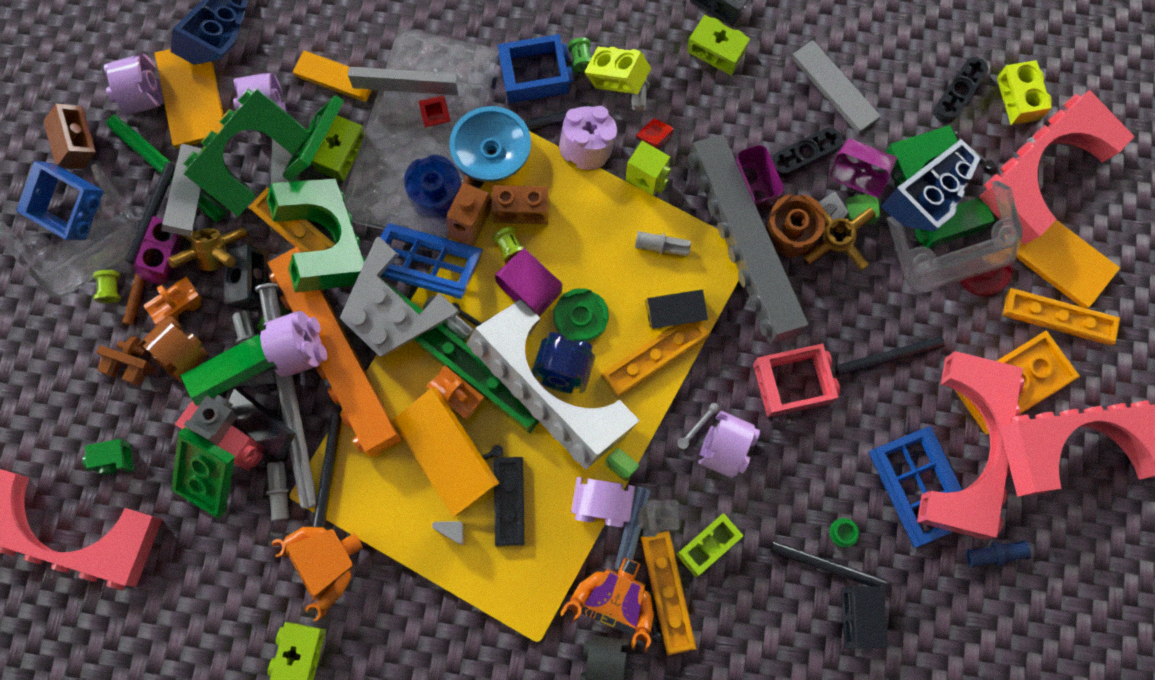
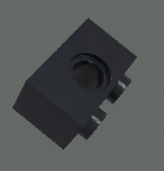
M245 244L225 251L233 256L236 262L232 267L224 265V305L242 310L262 306L260 294L256 292L255 288L269 283L268 250Z

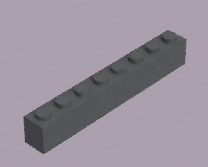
M724 134L694 142L688 155L689 165L692 170L695 169L698 175L699 188L701 192H705L708 199V209L711 215H715L717 219L719 235L722 239L726 240L729 258L732 263L736 264L739 271L738 278L742 287H746L749 294L750 307L752 311L757 313L760 319L759 326L762 335L768 338L770 345L801 336L808 326L807 320Z

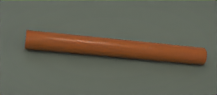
M154 227L152 231L156 240L160 232L158 227ZM155 248L147 249L142 256L143 262L149 267ZM135 274L122 321L123 324L134 326L146 280L139 278L137 274Z

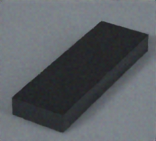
M234 389L229 399V402L233 404L230 409L238 415L234 423L277 459L285 458L296 433L243 389Z
M523 457L494 458V476L500 483L494 487L495 546H525Z

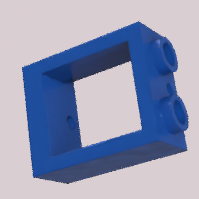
M560 34L497 44L508 104L569 94V83L574 82L571 67H566L565 60L569 59L566 43H561ZM550 52L556 53L559 77L515 83L511 59Z
M34 161L16 211L65 240H86L104 191L55 163ZM58 180L80 191L68 223L47 211Z

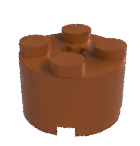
M790 194L780 198L773 206L765 224L775 251L788 258H795L812 250L825 228L824 210L814 198L802 194V196Z
M168 316L146 335L138 345L146 354L150 352L154 361L161 368L182 383L180 375L200 365L209 353L202 347L203 344L191 333L187 335L181 329L182 326L174 318Z

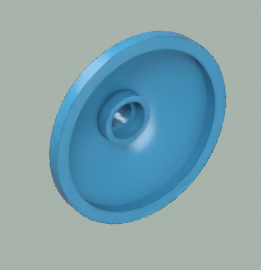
M487 106L468 112L456 123L451 132L449 147L452 159L462 173L478 181L496 182L513 176L525 165L531 151V137L527 125L517 114L502 107ZM491 150L496 151V153L493 155L488 154V152Z

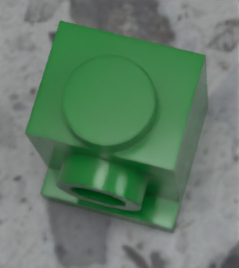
M116 439L85 446L86 455L83 456V466L87 472L96 471L99 475H111L117 473V469L125 472L134 471L131 443Z

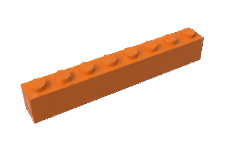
M295 247L267 262L272 271L268 275L272 283L278 284V287L281 288L283 295L280 296V299L288 311H302L309 318L315 317L318 320L321 328L318 334L321 344L327 351V360L322 361L316 369L323 380L327 379L331 385L328 393L335 404L340 403L343 409L340 416L348 429L350 427L353 428L356 436L352 439L360 453L365 452L370 457H374L401 442L402 439L323 289L295 293L288 272V266L293 253H301V250Z

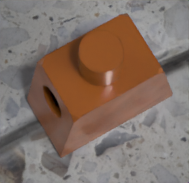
M465 183L461 185L447 214L449 239L471 246L475 245L492 209V198L489 193ZM460 225H462L466 230L460 229Z

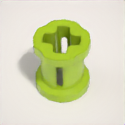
M513 226L505 227L492 236L494 243H498L503 253L502 258L505 263H508L524 248L520 246L515 236L516 230Z
M114 270L94 272L93 278L96 280L97 288L94 301L104 304L119 302L121 296L118 294L117 280L120 279V273Z

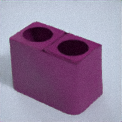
M849 138L834 160L830 170V177L836 182L878 198L883 187L885 189L897 157ZM846 154L862 161L858 163L851 162ZM872 165L886 170V172H876L872 168Z
M757 145L741 150L735 161L753 201L755 202L752 193L754 191H761L767 197L766 199L756 201L755 206L757 210L761 211L773 207L783 191V185L768 149L763 145ZM746 167L754 169L757 173L756 182L750 185L743 171V168Z
M153 216L134 267L139 278L163 285L168 282L173 270L168 263V258L180 252L183 244V235L174 233L173 237L166 242L156 240L152 231L154 227L162 229L163 219ZM156 248L163 253L164 260L157 267H149L143 262V253L147 249Z
M525 248L495 274V281L503 291L515 302L522 299L539 317L562 293V282Z

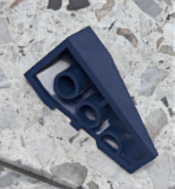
M202 0L173 28L170 52L193 65L222 59L236 43L249 0Z
M961 139L897 187L881 207L900 226L936 231L954 216L957 210L956 206L963 197L964 189L972 178L981 158Z

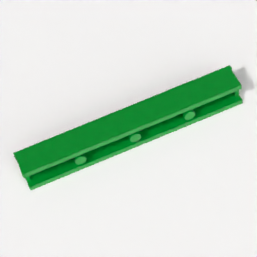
M383 280L419 315L423 311L421 308ZM439 324L434 329L415 337L412 341L442 366L446 365L484 396L488 402L529 434L540 422L532 416L531 412L518 398L513 396L503 382L493 375L483 361L473 354L466 343L443 325Z

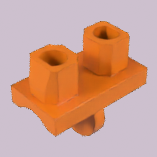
M184 277L168 289L163 285L157 287L160 294L143 305L157 326L168 316H171L178 322V315L185 310H196L201 306L200 300L202 298L191 281Z
M446 365L426 386L428 390L437 387L449 407L465 420L472 415L485 399L484 396Z

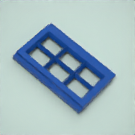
M389 223L386 225L380 238L388 245L394 239L412 244L413 246L410 252L391 247L399 254L398 257L405 258L406 260L403 266L391 264L381 277L462 299L480 261L483 249ZM418 247L441 252L437 260L415 254ZM446 254L466 259L467 263L465 267L443 262ZM411 261H416L433 266L430 274L409 269L408 267ZM439 268L461 274L458 282L437 277Z
M931 426L868 452L913 548L952 533V531L937 527L924 532L920 523H917V516L914 512L915 509L920 507V501L910 504L900 483L915 477L924 494L928 491L920 474L934 468L944 489L941 492L962 491ZM921 442L931 463L916 468L906 447ZM898 450H902L911 471L900 476L896 475L887 456Z

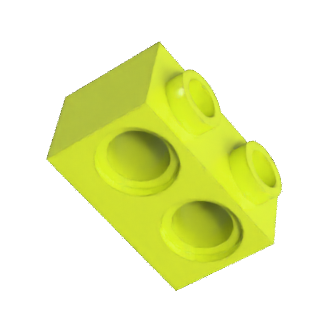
M597 47L584 73L596 89L638 94L651 67L646 61L644 54L638 50Z
M1037 60L1006 65L996 78L1011 125L1041 120L1052 108L1051 96L1046 91L1044 74L1039 69Z

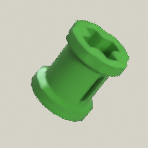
M576 38L567 45L568 51L572 53L573 57L572 70L584 73L592 59L589 51L591 43L588 38Z

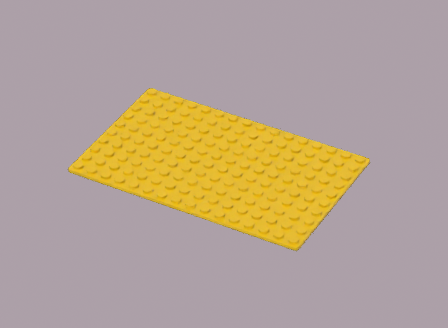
M529 131L531 151L525 165L516 174L507 179L496 182H484L480 189L489 193L492 198L493 185L548 186V224L494 223L492 212L490 211L474 247L483 249L482 255L462 299L419 287L410 301L424 310L423 305L428 298L441 294L451 304L458 303L461 310L481 323L516 303L495 281V274L507 263L502 258L503 253L498 243H494L492 236L499 230L513 226L516 230L515 236L520 246H523L563 284L562 293L539 317L540 321L532 334L526 338L525 355L533 376L547 392L567 404L581 408H602L620 400L640 421L624 439L585 470L579 462L573 459L561 443L553 438L541 422L529 434L486 399L467 420L451 409L481 456L492 451L495 445H500L503 448L502 456H493L485 460L493 474L494 458L523 457L525 546L496 547L494 488L461 514L453 517L401 435V442L374 457H370L365 452H359L352 439L356 436L353 428L350 427L348 429L342 420L326 520L351 535L355 533L361 541L531 640L539 642L546 633L605 525L604 518L595 517L594 522L575 520L576 514L571 513L576 478H584L583 484H587L588 479L623 484L622 490L625 489L628 481H624L605 465V459L615 449L619 448L639 463L706 340L618 399L602 379L601 374L672 327L656 329L649 327L645 306L647 298L703 289L708 320L700 322L710 334L739 281V271L736 264L731 262L726 240L720 237L717 228L601 168L586 170L576 167L577 164L570 160L568 163L562 157L559 146ZM460 225V229L466 230L462 225ZM638 231L658 235L666 233L665 236L689 240L691 241L690 253L688 256L662 252V255H660L657 251L635 248ZM446 254L443 262L465 267L467 260ZM433 266L430 268L427 274L431 273ZM439 268L436 276L458 282L461 274ZM586 288L592 290V292L597 295L599 294L604 299L608 307L609 321L605 332L598 339L587 344H576L567 341L558 333L554 325L553 310L564 293L572 289ZM459 314L457 315V316L460 317L466 324H468V325L473 329V331H474V329H475L477 326H475L474 324H472L471 322H469L468 320H466L465 318H463V317L460 316ZM411 341L385 357H380L377 354L366 372L391 420H393L428 391L426 386L439 374L444 366ZM328 433L310 460L316 498L318 496ZM295 484L290 492V498L300 504ZM316 506L308 508V510L315 513ZM447 521L463 522L465 524V546L432 528V523Z

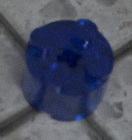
M428 155L426 158L421 160L418 158L413 161L404 175L405 190L414 210L427 218L446 219L462 185L460 175L454 163L441 155Z
M550 332L548 337L541 341L531 372L535 379L537 375L543 379L542 385L553 390L572 394L573 389H580L579 393H584L596 360L592 352L593 346L585 341H577L576 343L566 339L560 333Z

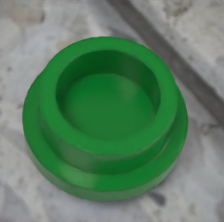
M840 518L831 524L829 536L835 545L847 548L857 542L859 529L852 520Z

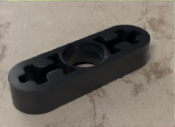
M969 58L934 108V116L938 121L951 123L962 111L988 72V65L982 58ZM974 67L977 69V72L970 79L967 76ZM963 85L967 89V94L959 95L956 93L954 86ZM950 101L954 102L955 104L950 112L946 113L944 111L945 107Z
M825 128L776 152L772 161L779 178L788 177L836 153L842 143V135L834 128ZM825 138H827L828 140H834V143L832 145L830 143H826L822 145L819 150V145H821L824 142ZM802 147L810 148L813 152V157L803 158L799 154V149ZM793 155L794 160L788 163L787 168H785L784 166H778L779 160H781L783 163L787 162L791 159Z

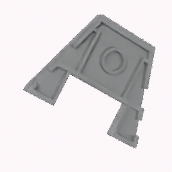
M377 237L340 319L380 357H385L413 341L415 337L434 329L443 321L455 317L460 311L443 295L438 294L419 315L380 278L399 254L382 238Z

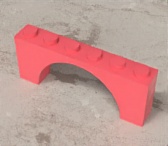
M1091 90L1081 96L1075 94L1064 103L1066 109L1064 111L1060 109L1048 120L1051 124L1048 127L1044 125L1032 136L1035 140L1032 143L1029 141L1016 152L1019 156L1016 159L1014 157L1011 158L1000 168L1003 171L1000 176L998 174L994 175L984 184L987 189L979 198L1024 245L1040 237L1056 220L1046 206L1038 184L1039 160L1048 145L1058 143L1074 145L1088 151L1103 163L1120 153L1135 137Z
M956 351L945 358L941 385L950 387L963 394L980 411L989 432L990 453L982 474L964 490L951 493L929 491L922 494L917 523L984 540L997 538V534L1001 532L1003 526V519L1000 517L1001 508L1007 499L1005 481L1011 471L1000 427L1010 424V418L1020 414V406L1017 403L1019 394L1024 387V378H1022L1023 368Z
M1149 400L1132 403L1129 408L1126 407V403L1108 406V410L1104 411L1102 406L1084 409V413H1079L1078 409H1071L1060 412V416H1054V412H1046L1035 415L1036 419H1030L1029 415L1010 418L1011 423L1000 427L1017 497L1062 489L1059 477L1061 451L1067 438L1078 427L1097 430L1114 440L1129 457L1139 480L1154 478L1155 404L1150 405Z
M0 469V553L15 556V553L19 552L25 554L23 560L40 565L45 560L52 563L51 569L64 573H69L70 569L80 572L79 578L96 582L97 578L107 580L106 586L124 591L125 586H137L163 519L124 508L114 527L99 541L77 551L60 553L40 542L28 524L24 501L30 478Z

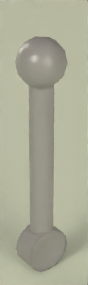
M717 403L710 404L709 411L685 438L678 440L677 446L679 449H686L691 438L713 414H717L720 411V406Z

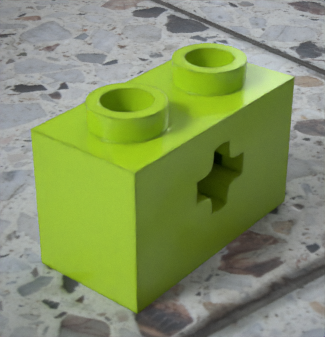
M704 14L689 38L687 52L732 76L747 52L750 38L743 32L733 30L724 25L720 20L710 18Z
M336 115L311 161L315 171L344 182L367 138L363 126Z
M641 141L627 162L625 181L653 196L657 192L661 194L669 182L667 177L671 172V168H669L670 156Z
M723 513L676 555L689 571L697 577L739 541L743 535Z
M285 622L284 627H280L276 636L278 650L276 658L273 657L271 659L267 672L268 676H271L270 680H314L326 629ZM291 651H296L297 654H300V660L294 661V658L290 657Z

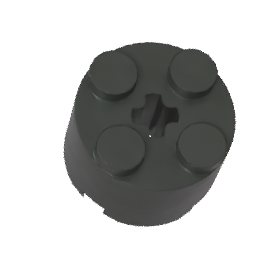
M595 635L591 641L585 640L583 659L588 661L586 672H581L580 680H628L630 655L626 654L625 647H631L630 640Z

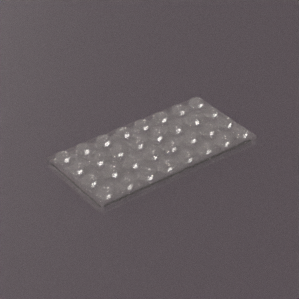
M399 27L386 69L457 74L459 94L445 95L451 122L425 128L418 100L444 94L378 90L344 195V205L346 211L351 214L352 222L383 230L386 225L391 223L446 238L447 214L464 177V173L458 169L451 156L449 147L451 132L456 123L465 114L485 106L499 59L498 49Z

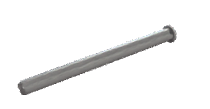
M276 283L262 284L255 288L256 292L260 294L265 323L281 317L276 293L279 287ZM276 365L273 366L274 370L279 369ZM275 372L284 424L296 433L289 450L300 507L303 509L316 506L317 498L293 375L281 377Z

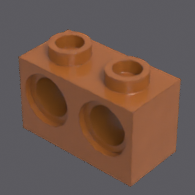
M493 185L491 210L493 222L548 224V186Z

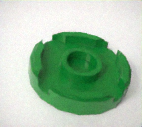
M586 288L572 289L564 293L553 310L554 325L558 333L567 341L576 344H587L598 339L605 332L609 321L608 307L604 299L599 294L597 295L592 290Z

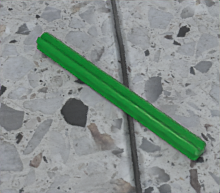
M111 115L106 120V125L159 173H162L166 162L171 163L119 116ZM200 191L197 206L215 222L221 221L226 215L224 209L204 191Z

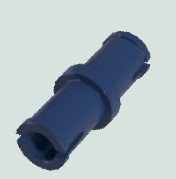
M1026 540L1007 544L994 542L988 547L966 549L965 556L970 568L989 564L1003 566L1005 562L1030 559L1031 550Z

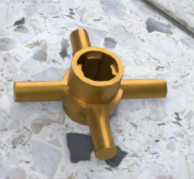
M869 207L849 221L844 218L833 220L823 208L825 214L823 242L803 256L808 265L812 264L830 250L836 253L846 252L860 271L866 269L870 264L854 246L856 240V230L876 216L874 210ZM836 230L837 234L846 232L849 236H846L842 242H837L836 238L830 233Z
M244 227L220 236V232L213 228L201 229L196 232L192 230L191 237L183 235L185 239L191 242V248L169 257L168 263L174 268L196 259L198 267L205 271L217 270L224 265L232 267L236 259L225 252L226 245L247 237V231Z

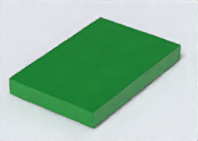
M337 95L333 96L315 113L307 128L310 136L292 155L282 173V177L292 181L310 165L344 102L343 99Z
M258 334L181 374L180 377L195 406H199L206 395L214 398L276 364L274 361L268 363L262 349L260 335Z
M184 427L178 432L171 490L219 519L226 511L235 456Z

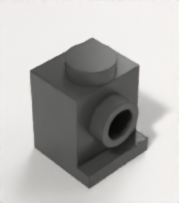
M206 395L191 419L184 423V426L218 446L238 415L230 409L233 404L219 395L212 399ZM213 411H214V412H215L214 417H213L211 420H208V418L211 416V414H212Z

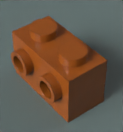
M55 103L44 120L55 164L62 168L83 169L96 153L83 106Z

